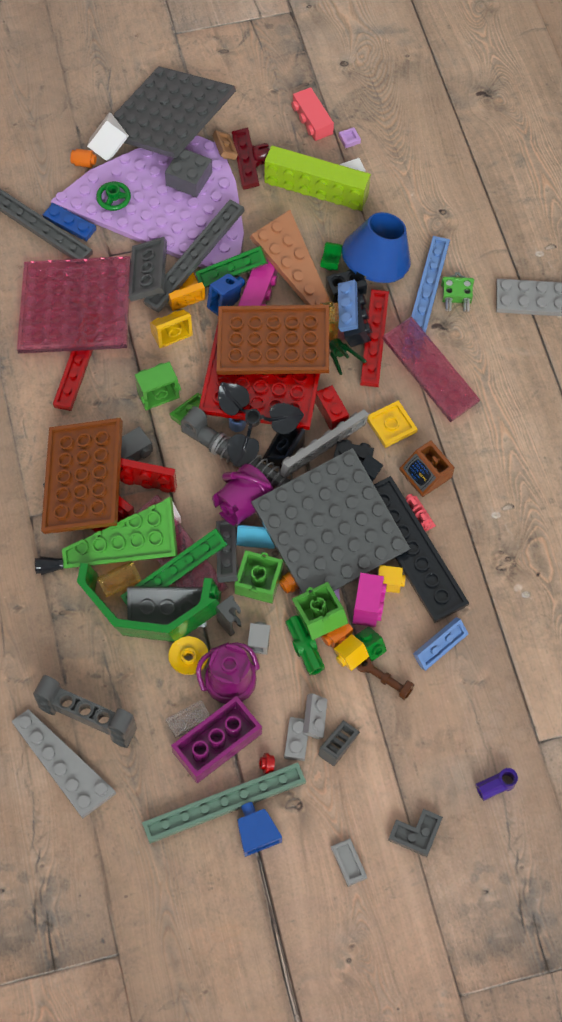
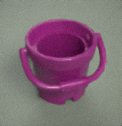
M245 463L236 472L223 473L222 479L227 484L212 496V501L215 508L220 506L222 511L219 514L229 524L233 526L236 524L237 526L243 520L256 513L251 501L274 489L266 476L258 468Z
M227 642L210 649L208 653L201 657L197 664L196 675L201 691L207 690L210 696L218 702L226 704L236 696L243 702L255 690L257 681L256 671L260 669V666L252 648L244 643ZM245 650L250 654L253 664H251ZM210 657V662L205 673L204 685L201 675V668L205 660Z

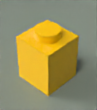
M379 566L378 575L384 576L383 583L387 584L386 592L400 593V588L405 586L406 575H402L403 568Z
M352 634L334 648L337 662L342 667L346 666L351 671L369 657L364 643Z

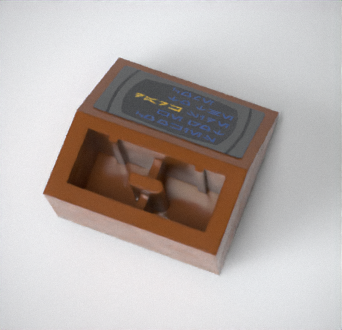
M430 440L415 450L399 470L421 497H424L450 480L455 467Z

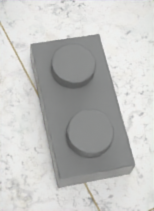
M313 693L307 695L303 734L316 739L324 738L327 709L326 698Z
M290 717L285 759L305 761L308 735L303 734L305 719Z

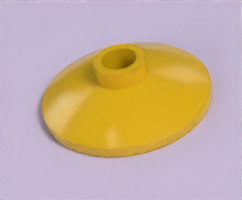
M185 636L171 645L168 654L169 662L172 668L181 674H196L197 664L201 657L208 653V649L202 640L193 636ZM188 655L193 657L189 661L185 659V657ZM208 658L202 664L201 670L206 666Z

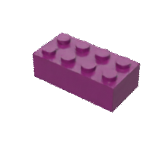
M236 696L171 745L172 753L198 784L262 734V726Z

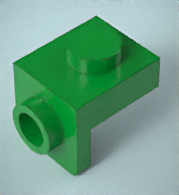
M326 242L320 267L327 270H338L343 245Z
M368 626L355 635L356 638L364 643L371 661L387 651L382 637L371 627Z

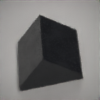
M299 428L288 434L277 433L262 460L267 459L268 464L273 462L274 467L279 466L281 469L282 461L286 457H292L303 447L305 443V430Z

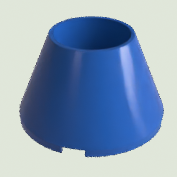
M380 212L373 214L345 239L342 246L344 262L355 274L358 272L366 276L365 279L369 281L391 283L402 279L409 271L411 265L405 224L397 216L390 213Z

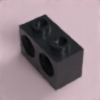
M349 269L346 272L327 276L326 288L332 303H338V287L335 286L346 281L355 280L360 294L366 295L367 282L364 275L358 272L355 274Z

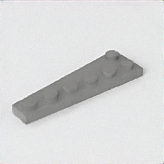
M29 709L12 720L15 728L82 819L116 795V792Z

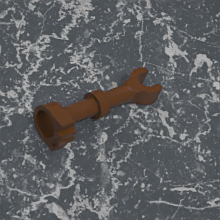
M369 657L364 660L367 663L366 666H357L358 671L371 673L380 679L382 684H388L397 690L399 697L403 700H406L413 691L414 684L407 680L402 685L393 679L392 675L388 672L384 673L371 663Z

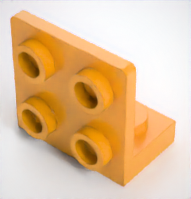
M192 273L178 290L169 293L168 303L171 310L174 311L205 300V287L202 282L198 283L194 273Z

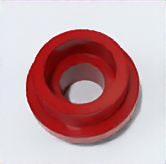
M264 753L263 757H260L259 768L263 770L264 774H268L274 771L275 758L274 755Z

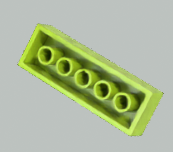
M271 145L265 159V183L312 196L319 200L329 201L336 205L346 206L353 210H363L369 195L371 174Z

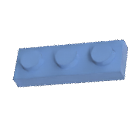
M355 280L338 283V329L340 332L358 329L357 282Z
M457 617L454 618L413 653L421 669L426 671L469 634L462 620Z

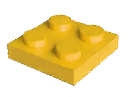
M399 400L369 414L367 422L384 448L417 433L418 430Z

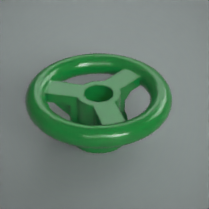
M116 181L103 184L96 194L98 204L109 211H117L124 208L131 199L129 188L125 184ZM104 190H106V195L108 196L105 203L101 198ZM118 199H125L119 205H111L113 201H116Z

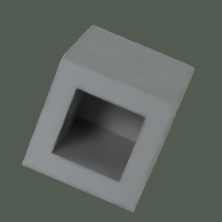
M264 622L250 623L247 646L252 648L254 653L267 655L270 625Z

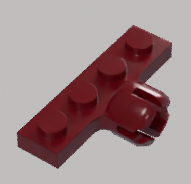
M248 127L232 131L234 146L238 153L237 163L243 190L260 186L257 167L265 164V159L270 150L268 148L269 145L267 143L252 145Z

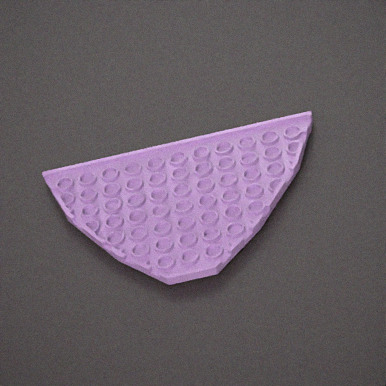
M196 135L185 149L212 159V174L197 198L166 186L165 171L174 158L137 148L89 170L64 191L58 192L56 197L51 200V204L54 203L84 220L140 243L165 237L167 240L166 254L179 259L229 200L239 204L236 180L227 159L220 156L215 142ZM107 182H121L129 188L131 199L127 206L117 211H109L98 204L96 200L97 191ZM104 190L101 195L102 201L104 203L108 199V196L106 195V190ZM118 199L116 201H113L111 205H119L125 199ZM241 216L198 267L206 268L241 254L244 239Z

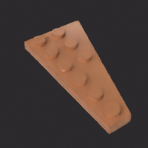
M288 210L251 234L250 239L257 247L261 246L263 248L265 257L306 305H329V310H331L332 304L291 210Z

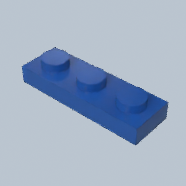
M54 203L43 214V217L54 225L86 242L96 231V225Z

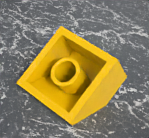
M184 309L174 311L167 316L156 318L150 322L151 333L159 348L193 336L191 315Z

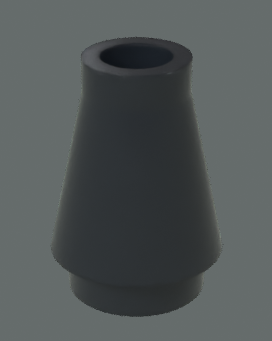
M44 556L35 558L36 574L44 575L64 569L63 558Z

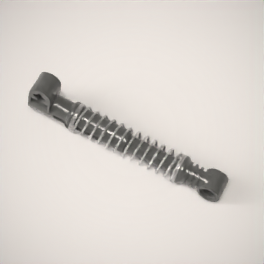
M193 406L181 420V431L209 448V452L213 455L219 454L220 459L225 458L227 463H232L227 451L228 438L231 437L210 428L207 424V415L200 408ZM257 455L249 463L266 476L272 487L276 486L278 488L291 481L280 474L279 466L274 467L273 462L268 464V460H262L261 455Z

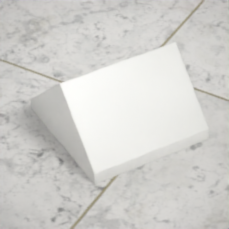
M109 112L90 137L87 147L106 161H110L129 135L113 114Z

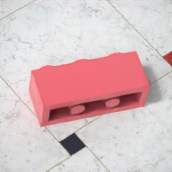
M310 87L294 93L293 102H291L292 108L299 114V119L302 124H305L308 134L312 135L315 141L332 135L334 122L313 89Z

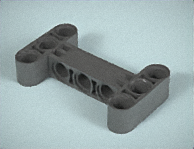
M47 675L42 676L33 693L38 707L42 711L50 715H55L56 712H59L108 734L111 740L121 747L128 748L137 730L134 716L128 711L117 708L116 712H113L62 689L57 680ZM65 701H72V704L70 706H62V704ZM83 709L91 710L87 715L80 714ZM102 717L109 718L108 722L103 724L99 720Z

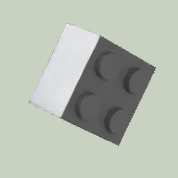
M184 149L177 158L172 160L165 171L166 186L197 198L212 174V159Z

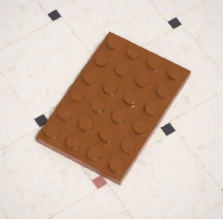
M329 305L219 306L217 375L329 373Z
M121 418L49 427L41 531L44 534L117 526L123 429Z

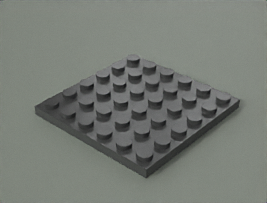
M158 66L113 116L129 135L124 142L125 144L177 158L231 98L236 89L234 85Z
M353 448L251 501L254 510L301 594L305 593L309 587L316 588L326 582L335 591L359 578L360 573H368L410 550L408 543Z

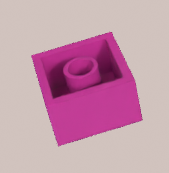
M360 573L352 624L376 627L377 621H381L387 584L383 583L384 576Z

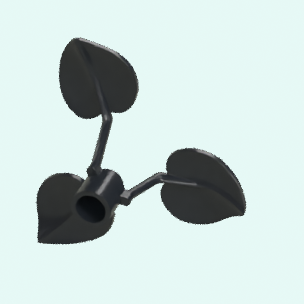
M221 382L219 386L218 400L221 409L231 416L236 415L240 410L245 413V420L249 425L247 436L236 434L228 441V455L235 467H240L245 463L249 464L258 455L259 442L254 438H250L252 427L258 426L261 420L272 421V428L275 432L288 434L295 430L304 417V413L300 409L286 403L273 405L269 411L271 418L260 415V412L256 409L245 410L243 408L249 403V393L243 386Z

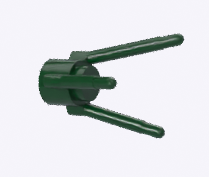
M335 338L329 343L330 356L334 360L339 375H342L337 356H345L348 359L349 355L346 351L363 363L367 362L340 339Z

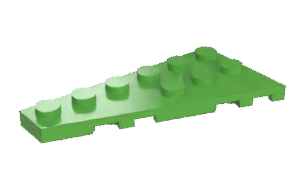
M172 497L117 522V526H109L63 548L64 568L80 567V563L93 566L177 556Z

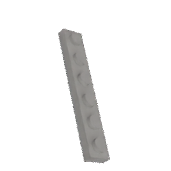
M364 409L359 413L355 412L347 421H342L335 429L326 431L321 438L314 439L306 448L302 447L292 457H286L281 463L280 474L284 478L288 477L336 445L337 441H342L365 426L369 413Z

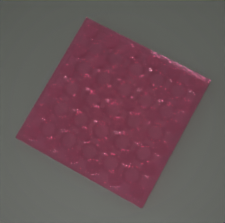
M130 256L24 262L17 342L18 354L127 348Z

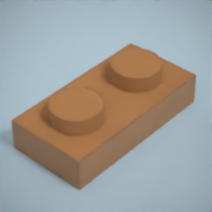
M215 130L212 136L220 156L224 159L236 160L238 153L230 134Z

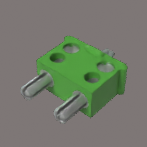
M455 272V275L442 278L441 286L443 287V302H445L446 311H448L449 302V311L452 310V303H463V311L466 312L467 303V312H469L470 303L473 298V278L462 276L460 272Z

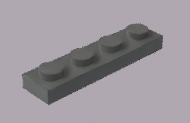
M225 520L216 521V528L228 543L226 547L217 552L218 583L238 581L236 524L233 526Z

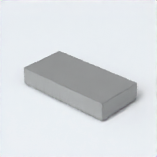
M350 838L331 846L347 887L367 879V875Z

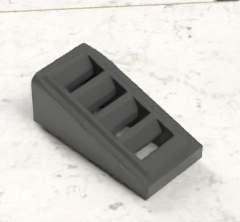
M343 720L320 747L318 755L332 766H335L360 732ZM343 730V731H345L347 734H349V735H350V738H349L348 736H346L345 734H343L341 731ZM336 737H339L340 739H342L343 741H345V743H343L342 741H340V740L337 739Z

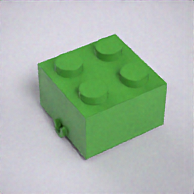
M170 362L160 363L153 368L144 369L135 374L137 393L145 411L180 398L179 391L181 387Z
M245 550L238 572V581L234 585L235 594L273 604L283 571V560L270 557L265 552L259 554Z
M328 582L316 588L309 587L305 593L292 598L296 612L312 640L348 624L344 608Z

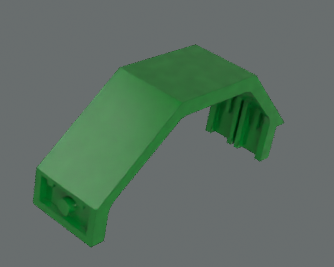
M80 563L77 583L123 636L175 642L217 614L216 606L220 604L221 591H219L213 579L204 578L201 599L198 605L170 624L163 625L118 619L96 594L95 589L98 578L96 571L89 564Z

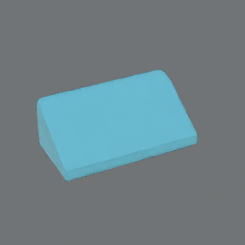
M238 525V546L275 548L264 527Z

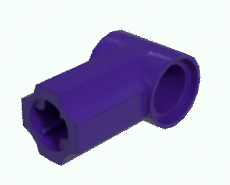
M505 768L500 773L476 783L475 786L480 798L485 801L504 791H511L518 781V775L515 770ZM510 776L513 782L507 784L503 781L502 777Z

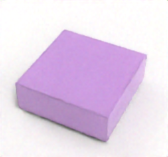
M354 127L341 131L338 134L345 148L361 143V139Z

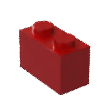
M333 385L317 391L315 404L330 430L335 429L340 422H345L349 419V413Z

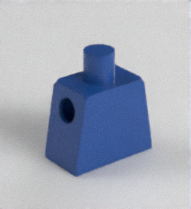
M226 274L211 283L209 286L207 308L218 316L219 306H233L240 299L241 288L245 285V280L241 276L235 278L231 274Z
M248 802L241 806L244 817L237 819L245 857L282 843V836L266 809L256 812L253 802Z

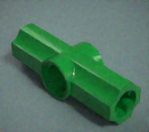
M299 616L290 617L285 621V624L293 639L294 649L298 657H301L309 675H316L325 669L317 651L316 641L311 639Z

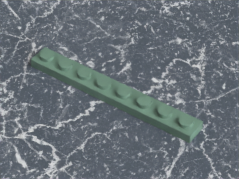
M297 762L144 821L142 824L149 844L241 809V806L248 802H253L254 804L306 783V780Z

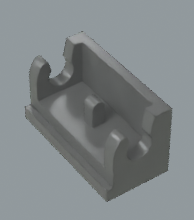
M233 595L216 606L217 621L230 637L235 634L232 622H236L241 627V621L236 616V611L240 614L241 609L234 601Z

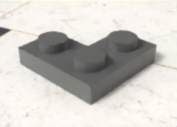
M423 809L416 828L396 820L388 841L427 857L443 817Z

